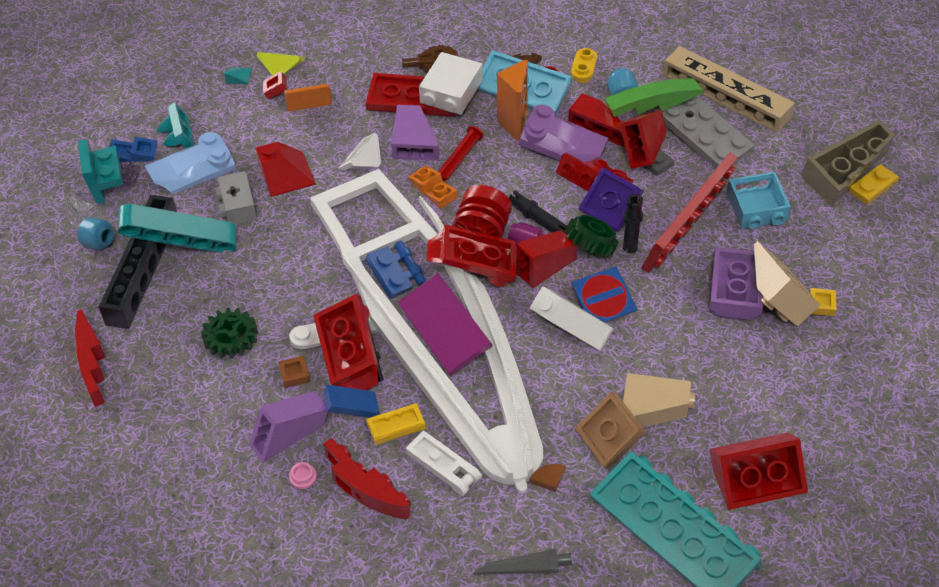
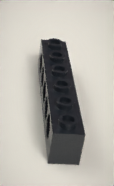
M150 195L145 205L146 207L177 212L174 199L171 197ZM130 237L98 306L106 326L130 328L166 247V243Z

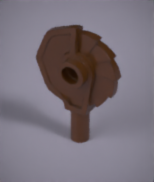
M450 46L428 47L427 50L416 58L402 59V67L419 66V69H423L428 73L441 52L458 56V53Z

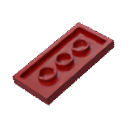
M373 73L365 103L366 110L396 112L397 105H417L421 107L426 115L455 117L453 112L420 103L419 85L425 76Z

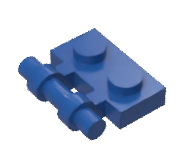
M402 240L394 244L397 250L395 254L387 246L367 254L365 258L389 299L410 291L413 287L410 281L413 279L418 286L427 281L423 275V269L415 263L412 258V251L404 245ZM404 262L408 271L404 272L399 263Z

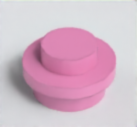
M306 462L295 464L289 472L290 483L297 489H307L317 479L315 468Z

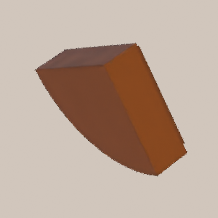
M561 464L545 465L532 474L530 483L556 492L565 473L566 466Z

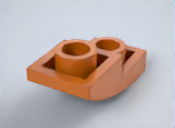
M427 165L409 176V181L414 187L440 209L459 197L457 189L443 182L441 174Z

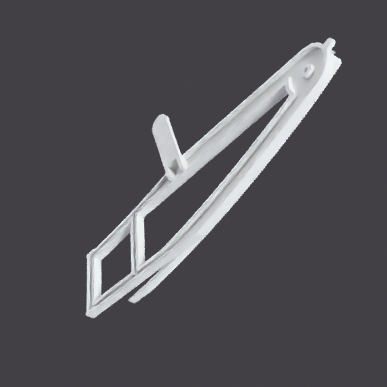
M379 169L311 197L312 208L335 242L344 265L350 271L363 302L369 309L370 316L368 322L371 333L379 332L481 470L492 480L505 485H515L518 493H525L527 491L526 481L530 480L532 474L543 463V445L512 350L484 285L472 272L444 265L465 309L493 345L483 354L498 395L506 425H500L491 430L486 428L362 264L367 254L387 246L391 249L400 240L404 243L419 236L427 244L428 240L438 234ZM377 188L408 224L357 247H353L331 207ZM419 196V203L440 233L444 225L437 213ZM315 323L297 326L289 334L291 345L297 349L321 346Z

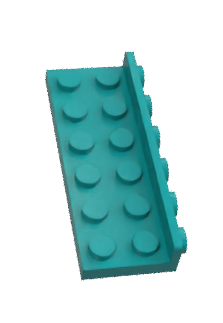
M631 451L590 493L592 500L694 587H739L755 569L758 571L762 567L761 554L753 545L742 543L738 539L737 533L728 525L723 527L716 521L715 515L706 507L701 509L696 505L694 498L684 489L679 491L674 487L673 481L665 473H657L652 468L650 461L643 455L638 457Z

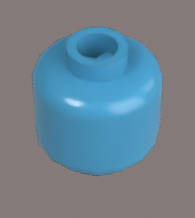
M626 68L614 70L607 80L611 96L639 86L635 74Z
M90 217L80 223L77 230V238L83 247L98 251L105 250L114 239V230L108 221Z

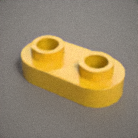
M583 48L576 52L571 69V76L574 81L586 83L593 78L597 63V53L594 50Z

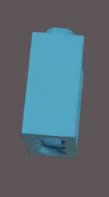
M775 172L729 179L726 194L741 229H756L768 224L780 225L788 221L791 206ZM769 180L762 187L754 186L750 189L743 188L741 190H736L735 188L740 183L747 184L752 181Z

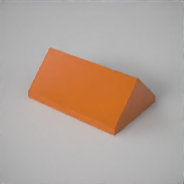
M522 60L497 73V122L517 141H520L528 109V60Z

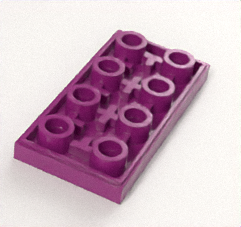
M439 273L397 302L450 376L493 346Z

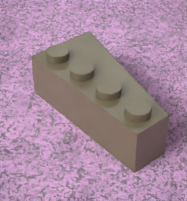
M879 119L809 157L801 176L833 207L849 191V188L859 181L888 152L895 134Z

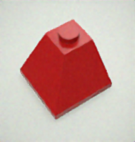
M278 141L255 147L258 164L270 197L316 185L302 151Z

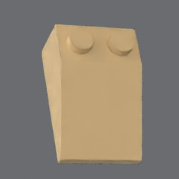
M757 241L754 244L757 289L764 296L761 301L770 310L776 308V313L786 323L791 320L795 325L799 326L820 304L792 271Z

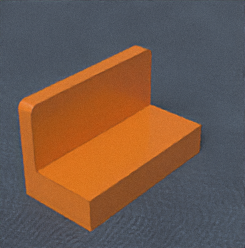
M329 84L284 91L288 112L332 105Z

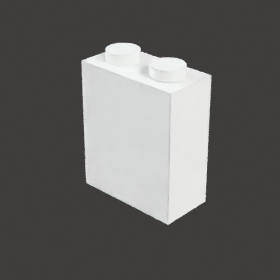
M441 52L419 85L420 103L462 115L483 80L482 63Z

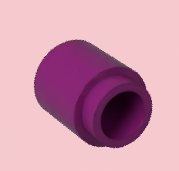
M519 222L518 224L513 223L511 225L508 239L516 241L517 246V243L545 234H543L542 228Z

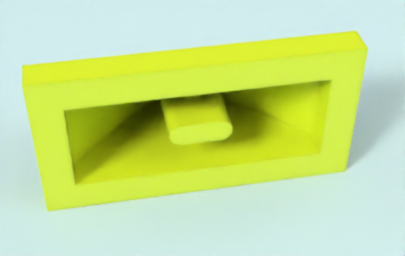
M257 52V57L272 76L280 71L286 74L305 60V57Z

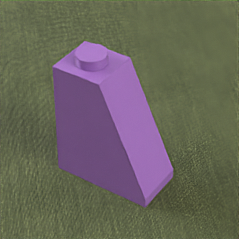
M397 105L391 142L393 159L439 160L438 141L420 106Z
M313 391L261 406L249 443L250 447L263 463L324 425L328 413L325 402Z

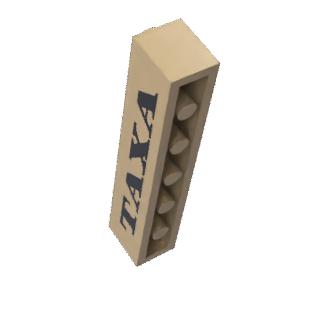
M681 46L665 60L664 76L670 79L694 78L703 90L701 95L777 133L792 118L795 102Z

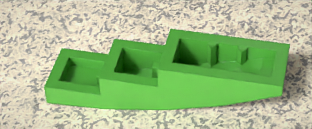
M694 78L671 79L627 89L605 98V101L614 117L631 109H635L637 114H641L656 106L662 109L663 112L702 94L703 90Z

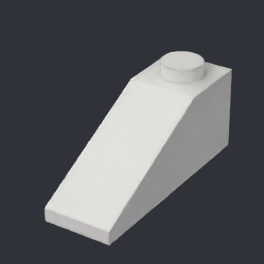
M542 286L530 306V309L598 350L603 348L614 328L544 286Z

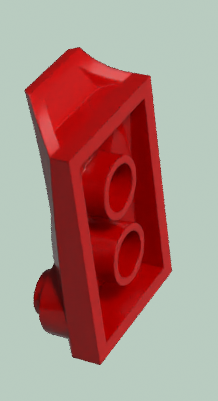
M445 224L438 235L428 240L426 261L485 275L494 286L504 287L509 282H513L516 277V241Z
M357 294L314 314L313 317L331 385L369 390L378 385V363L368 325L370 312L368 307L363 304L361 296Z

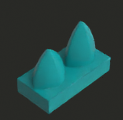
M174 102L168 106L169 116L161 122L156 131L170 132L163 143L165 146H178L182 144L185 148L195 145L188 115Z

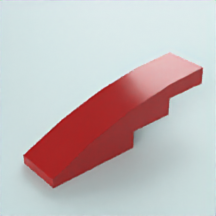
M80 309L76 314L75 325L76 354L81 375L94 407L105 403L97 386L98 383L105 380L97 361L104 359L105 356L84 312Z

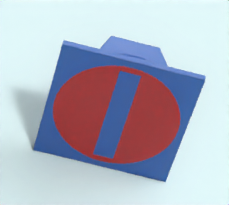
M617 266L571 282L578 297L580 307L604 323L638 310Z

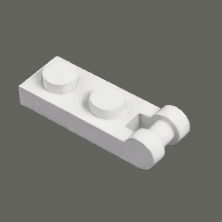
M424 430L405 448L408 456L451 486L461 496H464L469 491V486L472 483H477L482 477L477 468ZM459 471L464 474L461 479L456 476Z

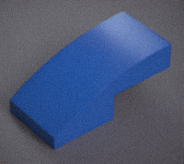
M134 137L132 143L111 139L109 147L116 145L120 162H148L155 158L158 140Z

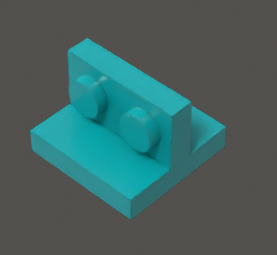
M87 139L79 140L78 149L82 175L95 203L106 202L105 189L124 185L117 147L115 145L92 151Z

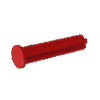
M469 126L467 128L466 136L438 172L441 174L442 181L445 182L450 178L475 143L483 139V132L478 127Z

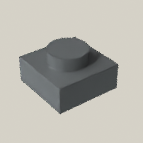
M659 150L654 164L644 167L658 176L672 167L674 160L662 150Z

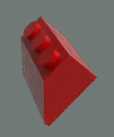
M788 432L710 449L713 473L728 510L808 493L800 438Z

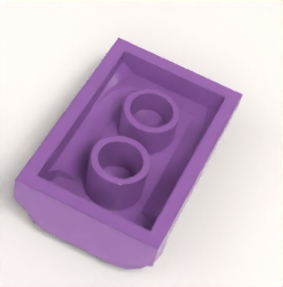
M537 105L533 108L518 145L560 160L562 154L567 152L581 161L587 162L601 157L608 138L555 116L554 110L547 105Z
M715 247L709 305L711 312L717 316L745 320L757 318L762 314L763 302L761 299L763 295L757 289L754 251Z

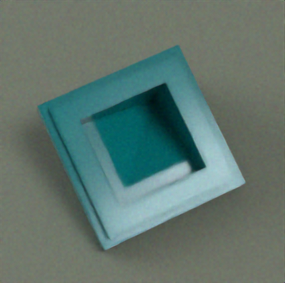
M229 67L224 73L226 84H248L252 68Z

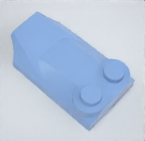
M207 132L200 136L197 144L147 164L145 168L154 184L166 188L172 195L236 169L229 149L220 135L214 132Z

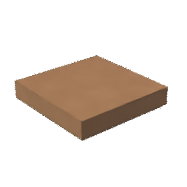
M612 391L575 427L576 431L605 469L612 467L646 433L617 393Z

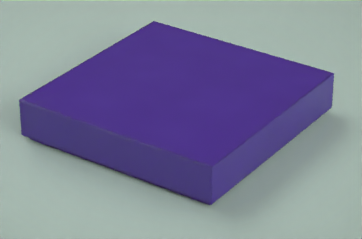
M602 167L578 209L590 216L603 220L619 232L625 224L623 216L627 210V197L631 194H639V200L644 190Z

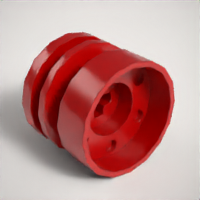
M474 185L465 191L452 226L502 238L505 225L512 211V203L508 196L492 186Z

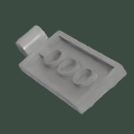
M697 96L662 112L665 125L715 168L720 165L729 152L738 157L735 161L737 162L754 150L755 145ZM658 106L652 108L654 111L660 110Z

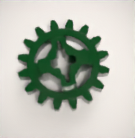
M228 307L225 313L217 310L216 317L209 315V323H203L204 331H201L204 346L210 350L212 355L218 352L220 358H223L225 354H229L230 359H233L234 353L242 356L243 349L251 350V343L257 342L256 335L258 334L255 319L249 316L248 311L241 314L240 308H236L234 312H231Z

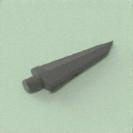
M548 549L542 552L489 562L472 574L559 573L558 566L572 565L571 553L556 555V549Z

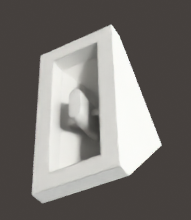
M373 133L363 138L339 169L346 171L379 167L381 158L378 135Z

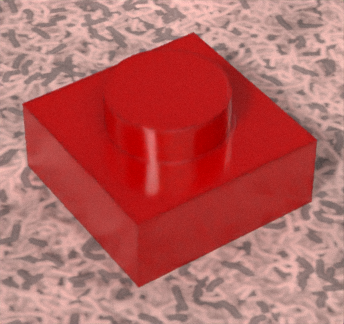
M282 71L263 81V93L268 99L281 95L287 89L286 76Z

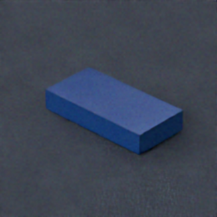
M327 385L323 390L327 412L369 418L379 414L375 391Z

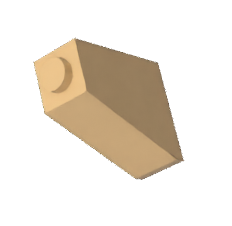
M627 373L623 402L641 426L646 427L687 417L688 408H694L695 393L690 392L691 381Z

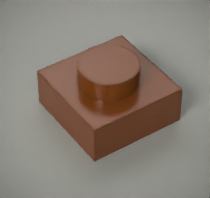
M304 356L278 362L284 388L310 382Z

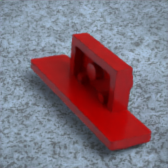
M567 152L562 154L556 170L558 175L586 191H589L602 167L632 184L634 181L627 177L624 171L607 166L608 163L602 159L596 158L595 160L583 162Z

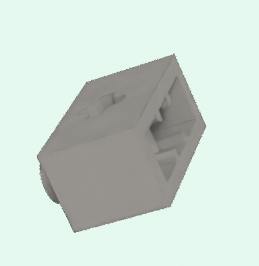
M246 171L218 177L220 187H215L218 201L223 200V204H219L222 218L227 217L228 222L233 224L256 220V212Z

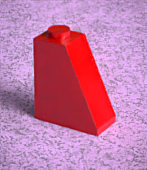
M662 109L643 113L619 123L631 169L654 164L667 133Z
M562 230L520 241L517 243L516 274L533 289L577 259L578 245H573V240L568 239Z

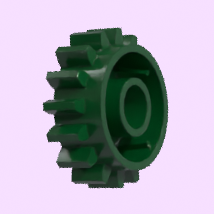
M580 215L575 217V219L571 218L565 231L568 235L567 238L573 240V245H578L580 250H587L591 255L596 253L599 257H602V255L607 258L609 255L612 256L619 243L616 239L615 230L609 224L590 215Z

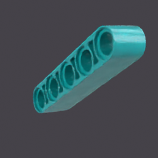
M124 204L118 208V233L122 236L222 253L225 250H230L231 252L236 250V226L231 222L135 204Z

